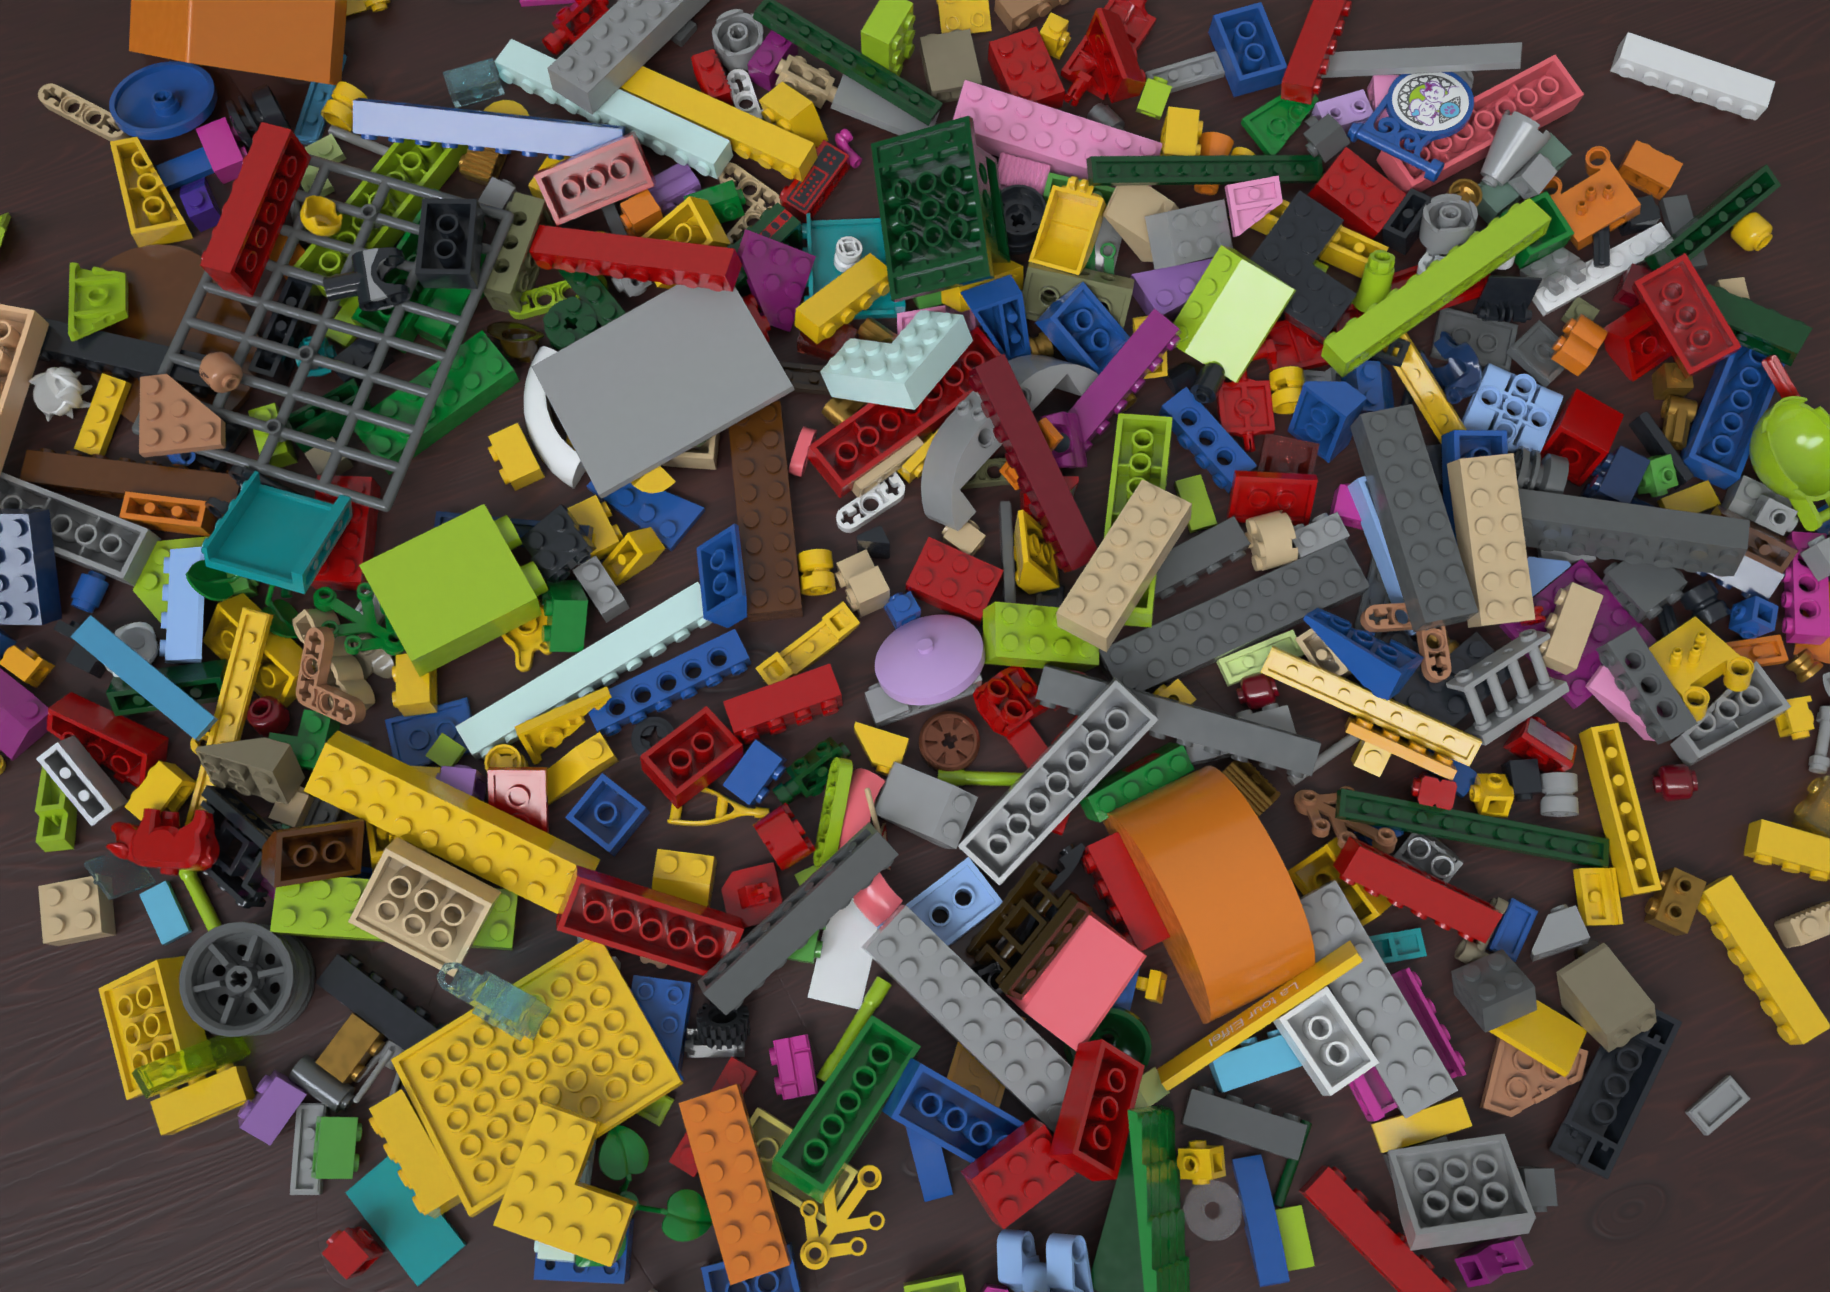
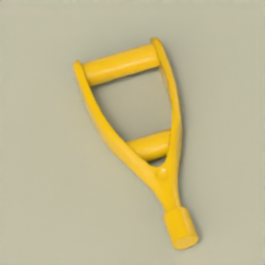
M705 788L701 792L718 797L715 819L704 821L681 820L682 806L677 809L671 804L670 818L667 819V823L680 826H709L741 816L762 818L770 813V808H749L715 790ZM728 804L734 808L730 814H727Z

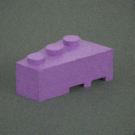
M1212 259L1132 274L1131 279H1135L1132 295L1146 316L1155 308L1169 321H1172L1179 315Z

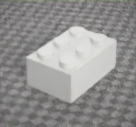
M1327 986L1273 1021L1322 1096L1333 1095L1379 1063Z

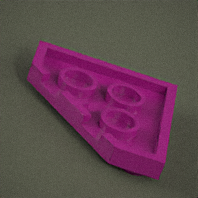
M745 229L737 254L748 277L747 283L750 291L757 300L761 310L760 316L764 315L771 326L790 332L795 319L796 308L800 304L816 256Z

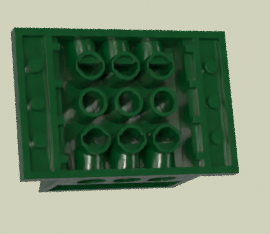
M965 116L871 143L891 301H904L993 279L992 263H1011L997 159L977 146L972 117Z

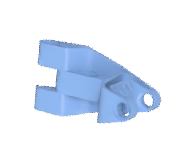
M1004 1229L999 1233L997 1238L998 1280L1014 1292H1034V1290L1038 1292H1094L1087 1246L1083 1236L1052 1233L1046 1243V1263L1040 1262L1039 1255H1036L1034 1237L1030 1231Z

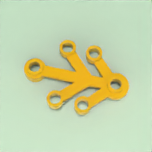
M867 1164L860 1168L857 1175L858 1183L838 1211L834 1192L836 1183L824 1200L827 1227L820 1237L815 1218L818 1213L817 1203L812 1199L802 1202L800 1212L805 1220L807 1241L801 1247L800 1258L807 1268L813 1270L821 1269L828 1263L831 1257L848 1254L861 1256L865 1253L867 1244L863 1237L855 1236L846 1243L830 1244L836 1234L868 1228L880 1230L884 1226L885 1218L879 1211H871L867 1216L848 1219L867 1190H874L880 1185L882 1175L876 1166ZM867 1171H872L875 1174V1179L870 1183L866 1182L863 1178ZM808 1203L813 1204L815 1207V1211L811 1215H807L803 1211L804 1206ZM873 1215L881 1217V1223L878 1226L870 1224V1218ZM856 1240L861 1241L864 1245L863 1249L859 1252L852 1249V1244ZM814 1247L821 1250V1256L817 1259H813L809 1255L810 1250Z

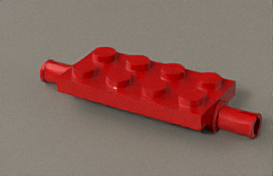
M1109 0L1104 9L1120 15L1122 22L1127 25L1130 44L1137 51L1154 27L1157 18L1147 13L1145 9L1147 0ZM1085 35L1062 68L1060 75L1073 83L1064 94V100L1068 104L1073 99L1072 106H1077L1086 90L1102 100L1108 95Z
M1352 304L1332 332H1339L1349 320L1354 317L1359 318L1364 312L1359 311ZM1287 320L1275 323L1252 361L1265 358L1271 372L1275 369L1289 366L1308 370L1329 365L1321 356L1324 344H1321Z

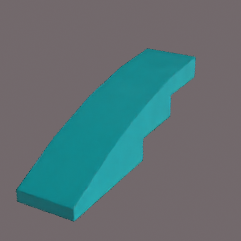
M1421 928L1369 936L1384 964L1427 956Z

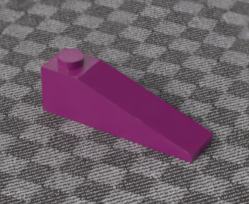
M0 668V750L14 761L48 732V707Z

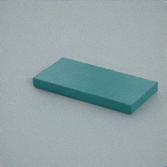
M387 1156L345 1193L418 1287L462 1250L467 1243L444 1214L434 1219L429 1215L424 1216L423 1213L418 1211L412 1200L416 1193L413 1189L410 1190L408 1186L405 1187L397 1173L398 1170L402 1169L400 1164H396L394 1160L391 1161L389 1156Z

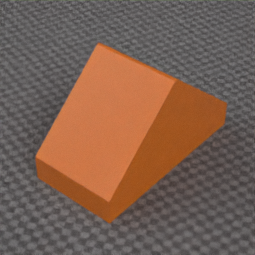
M131 0L129 51L193 64L337 85L342 80L347 0Z

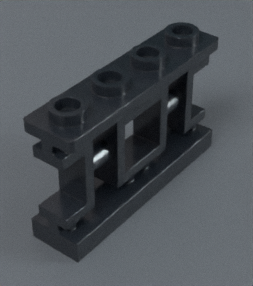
M206 785L201 794L206 800L202 801L201 806L207 812L213 814L215 836L220 850L217 861L213 866L201 872L212 877L218 883L217 886L221 890L228 892L240 907L246 909L264 907L267 901L263 897H267L269 892L260 885L264 878L261 874L262 851L259 852L256 859L254 857L259 847L262 849L264 843L276 829L230 788ZM224 818H228L229 820H225L222 827L220 828V825ZM234 837H236L243 845L233 860L226 854V851ZM247 869H249L246 878L243 880L241 877H244Z

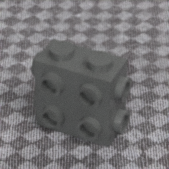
M1622 561L1619 564L1614 562L1608 566L1603 572L1605 576L1602 580L1613 596L1638 624L1646 618L1649 620L1654 619L1663 611L1662 606L1669 602L1671 605L1676 603L1684 595L1682 590L1688 583L1682 572L1676 568H1659L1651 564H1631L1626 561Z

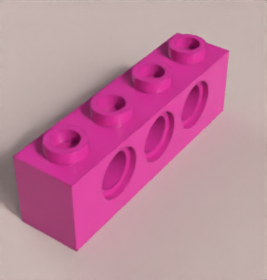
M1792 531L1786 537L1792 540L1799 550L1783 572L1785 576L1781 580V582H1784L1781 606L1785 608L1782 632L1786 633V643L1821 645L1830 637L1828 577L1818 582L1809 567L1800 564L1798 559L1804 561L1800 553L1810 548L1807 543L1821 535H1824L1827 539L1826 533ZM1799 584L1804 585L1808 589V592L1803 591L1799 587ZM1799 609L1806 611L1809 618L1803 616Z

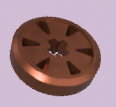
M955 711L937 713L925 722L920 731L919 750L921 756L931 768L937 771L964 770L973 763L978 755L980 747L978 729L973 721L964 714ZM950 735L951 739L956 738L957 741L954 742V748L949 749L948 745L945 747L942 745L945 742V736Z

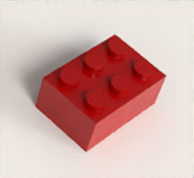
M1037 26L989 42L988 61L1001 92L1054 109L1063 106L1065 90Z
M1345 147L1307 196L1344 219L1343 226L1373 239L1384 227L1406 194L1353 151Z
M928 537L906 583L905 593L910 591L913 597L980 627L983 620V609L990 605L1002 580L1004 570Z
M706 706L640 755L641 767L644 773L671 803L679 809L742 759L743 744Z
M1033 1117L961 1171L991 1220L1003 1230L1076 1174L1074 1170L1049 1156L1053 1137L1045 1124Z

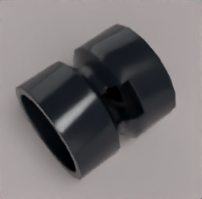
M1712 580L1687 591L1679 599L1685 610L1693 612L1690 618L1692 619L1696 616L1706 626L1732 613L1724 600L1717 599L1719 592Z

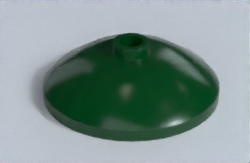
M1113 1005L1089 1041L1105 1040L1145 1065V1070L1152 1051L1149 1031L1143 1021L1134 1013ZM1104 1034H1111L1113 1037L1106 1038ZM1064 1042L1065 1057L1072 1067L1076 1051Z

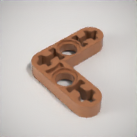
M1405 603L1372 605L1363 611L1360 616L1361 625L1369 632L1413 630L1409 616L1405 624L1399 623L1395 618L1396 610H1403L1408 615ZM1374 612L1375 617L1387 615V619H1382L1375 625V621L1370 620L1369 616ZM1445 626L1416 632L1419 654L1424 657L1421 663L1423 676L1432 683L1445 680L1451 673V660ZM1428 635H1433L1438 639L1439 647L1437 649H1432L1427 645L1426 638ZM1438 653H1440V656L1436 659L1435 656L1429 658V656L1437 655ZM1436 664L1438 668H1442V672L1437 674V671H1432L1431 667Z
M326 626L310 628L305 637L296 686V697L299 703L342 724L350 725L362 722L366 715L364 703L359 698L327 684L335 643L332 630ZM314 659L317 661L318 664L317 673L314 672L312 667V662ZM329 695L333 698L334 701L332 709L328 705Z

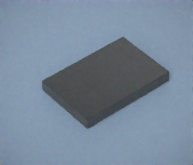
M1451 308L1439 310L1429 357L1449 361V358L1444 359L1433 344L1440 339L1441 332L1447 331L1459 344L1467 342L1479 358L1482 370H1484L1488 363L1510 371L1512 358L1506 351L1515 343L1518 325L1504 321H1482L1481 318H1477L1476 314Z

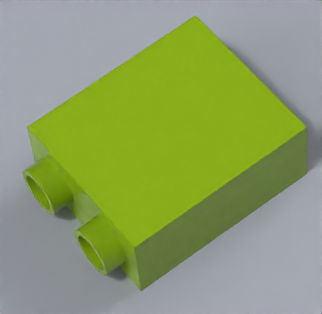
M485 504L359 565L420 677L542 615L537 596L547 592L548 588L540 571L533 561L522 567L519 566L511 552L512 549L522 545L515 527L507 515L494 521Z

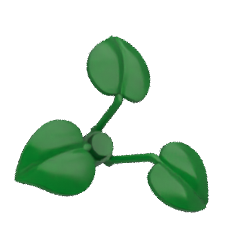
M205 560L192 564L185 574L187 581L196 592L214 601H224L232 597L234 590L230 583L235 582L241 577L234 575L227 578L226 572L206 567ZM269 585L265 600L268 607H264L261 611L273 615L269 631L280 637L298 638L293 627V619L298 615V612L292 605L282 599H276L272 602L275 586Z
M617 1125L609 1130L601 1145L598 1161L602 1173L608 1178L621 1180L626 1177L623 1185L619 1187V1192L614 1194L637 1201L633 1214L636 1210L666 1215L662 1222V1231L672 1240L690 1241L706 1233L712 1225L711 1215L705 1200L693 1190L682 1189L673 1193L668 1199L667 1209L638 1204L636 1195L628 1192L627 1188L632 1181L631 1174H640L647 1168L649 1161L647 1146L636 1132L625 1126ZM626 1235L620 1248L617 1260L624 1253L626 1247ZM575 1255V1263L578 1267L606 1266Z

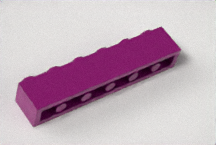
M1155 308L1068 412L1077 413L1079 417L1085 453L1093 446L1091 441L1097 433L1102 435L1111 423L1108 420L1114 413L1118 415L1128 404L1126 399L1132 391L1136 394L1146 382L1143 378L1150 370L1155 372L1162 364L1163 359L1161 357L1168 349L1172 351L1181 340L1179 337L1182 333L1181 330Z

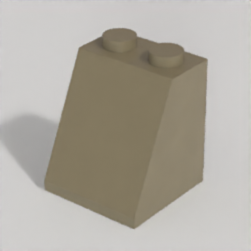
M1602 943L1556 972L1562 1008L1608 1052L1626 1045L1631 1038L1641 1032L1648 1031L1657 1022L1655 1004L1605 943Z

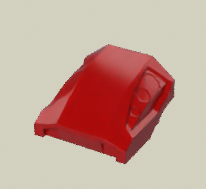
M1010 666L989 681L976 688L973 693L977 711L994 732L1005 737L1022 724L1049 709V707L1040 705L1039 699H1035L1038 686L1023 667Z

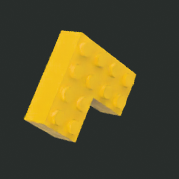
M547 1102L539 1103L493 1225L612 1267L617 1260L637 1201L580 1182L601 1121Z

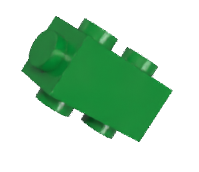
M733 180L683 196L684 200L689 196L708 200L720 224L745 216L742 205L747 203L742 189L736 190Z

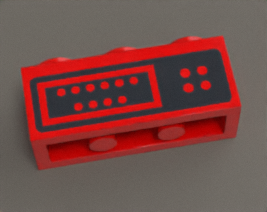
M825 140L822 141L819 147H815L818 158L803 182L794 179L790 186L783 188L779 196L781 206L801 223H807V213H810L812 221L850 169V155Z

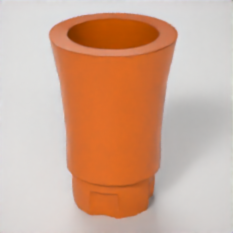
M1202 133L1198 140V144H1201L1200 156L1229 155L1234 141L1231 137L1222 133ZM1194 185V190L1197 193L1206 195L1217 194L1219 185Z

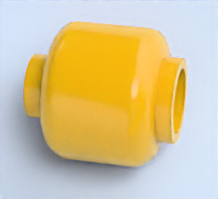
M1751 212L1733 225L1731 238L1745 251H1759L1771 241L1773 227L1759 213Z

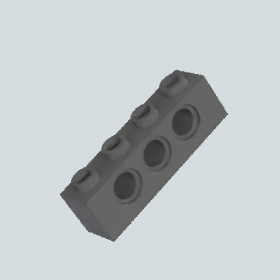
M1635 627L1596 649L1601 663L1609 669L1615 678L1616 686L1624 692L1630 701L1632 711L1641 718L1646 726L1647 734L1657 744L1672 740L1698 724ZM1625 658L1631 662V668L1626 665ZM1641 682L1646 685L1647 693L1641 688ZM1657 706L1660 707L1663 712L1662 717L1657 712Z

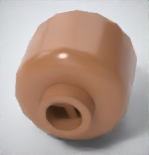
M210 353L203 358L200 364L199 373L201 378L215 392H230L236 389L242 380V368L227 353Z

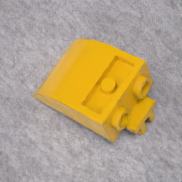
M1072 176L1068 179L1066 186H1052L1028 262L1080 275L1094 248L1104 218L1103 213L1107 207L1104 198L1093 193L1095 186H1089L1088 180L1082 179L1079 181L1078 177Z

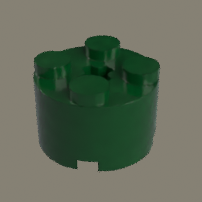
M569 297L557 302L543 318L546 335L553 350L557 352L601 328L593 308L577 297Z

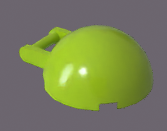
M1799 396L1785 397L1768 408L1754 426L1749 444L1750 459L1755 473L1763 484L1774 493L1789 498L1793 508L1798 511L1797 515L1804 528L1808 531H1815L1822 526V523L1830 520V415L1821 406L1813 409L1804 402L1807 401V398ZM1825 499L1829 508L1818 512L1813 502Z

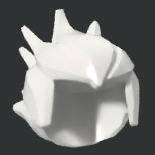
M51 367L46 372L37 374L29 380L31 384L35 385L33 389L34 402L46 415L48 422L54 414L58 416L65 414L73 419L72 408L90 407L91 403L83 401L81 395L89 391L92 385H81L77 379L81 374L80 371L73 373L69 368Z

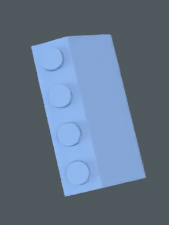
M202 547L170 549V557H164L163 573L169 574V584H163L162 601H168V611L161 613V628L167 629L166 640L160 639L159 656H165V663H201L204 597L191 587L185 574L192 564L205 560L204 554L201 552Z

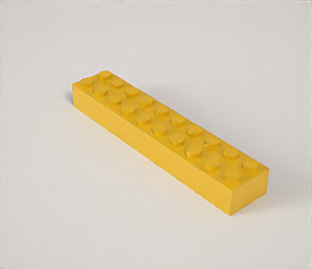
M337 731L325 743L304 789L305 792L358 818H362L366 822L556 914L559 912L576 865L595 871L600 861L599 858L340 731Z

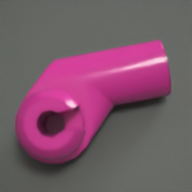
M842 129L840 133L835 135V142L838 149L850 155V165L855 169L862 163V158L848 144L853 139L852 134L847 129Z

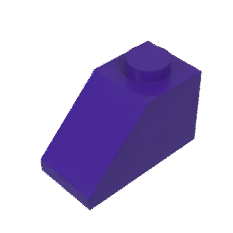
M203 177L181 186L180 198L190 220L198 230L202 232L217 226L222 214L207 179Z

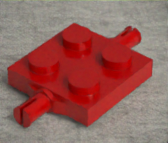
M1246 369L1238 383L1234 381L1223 383L1216 398L1219 424L1230 436L1243 437L1245 452L1248 453L1249 450L1254 452L1256 450L1254 436L1273 434L1275 432L1270 380L1256 381L1248 379Z

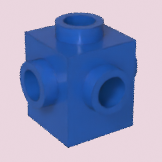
M1753 596L1733 604L1728 629L1739 633L1741 637L1746 639H1755L1758 636L1775 631L1779 606L1758 596Z

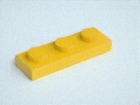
M102 373L74 449L90 455L98 454L105 456L132 385L131 383Z

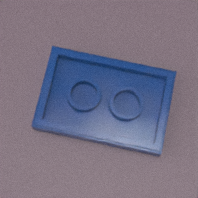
M466 697L437 705V713L407 717L400 715L386 719L385 723L393 758L409 766L427 767L436 764L425 755L441 733H444L467 749L463 756L470 755L469 749L455 726L473 716L469 699Z

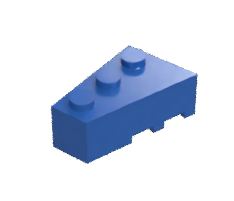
M1011 274L960 292L1001 355L1005 354L1008 361L1020 356L1031 355L1023 294Z

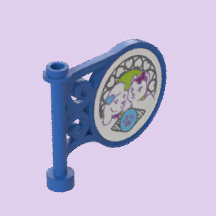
M1454 72L1401 74L1393 81L1387 95L1365 124L1354 122L1348 131L1347 137L1353 143L1359 139L1424 171V178L1435 182L1441 174L1445 163L1435 158L1429 162L1421 158L1420 154L1432 141L1452 136L1466 126L1474 108L1473 93L1465 80ZM1386 109L1389 117L1379 120L1377 131L1374 128V123ZM1387 126H1390L1393 130L1391 132H1387ZM1403 139H1405L1403 146L1406 150L1402 149L1399 144Z

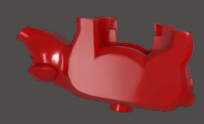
M144 808L143 818L139 826L127 822H115L111 826V831L116 835V842L107 844L106 848L112 854L139 866L161 869L160 874L179 876V870L204 871L211 868L219 856L220 849L215 836L213 814L207 813L205 810H195L192 822L180 828L178 812L162 811L160 818L161 810Z

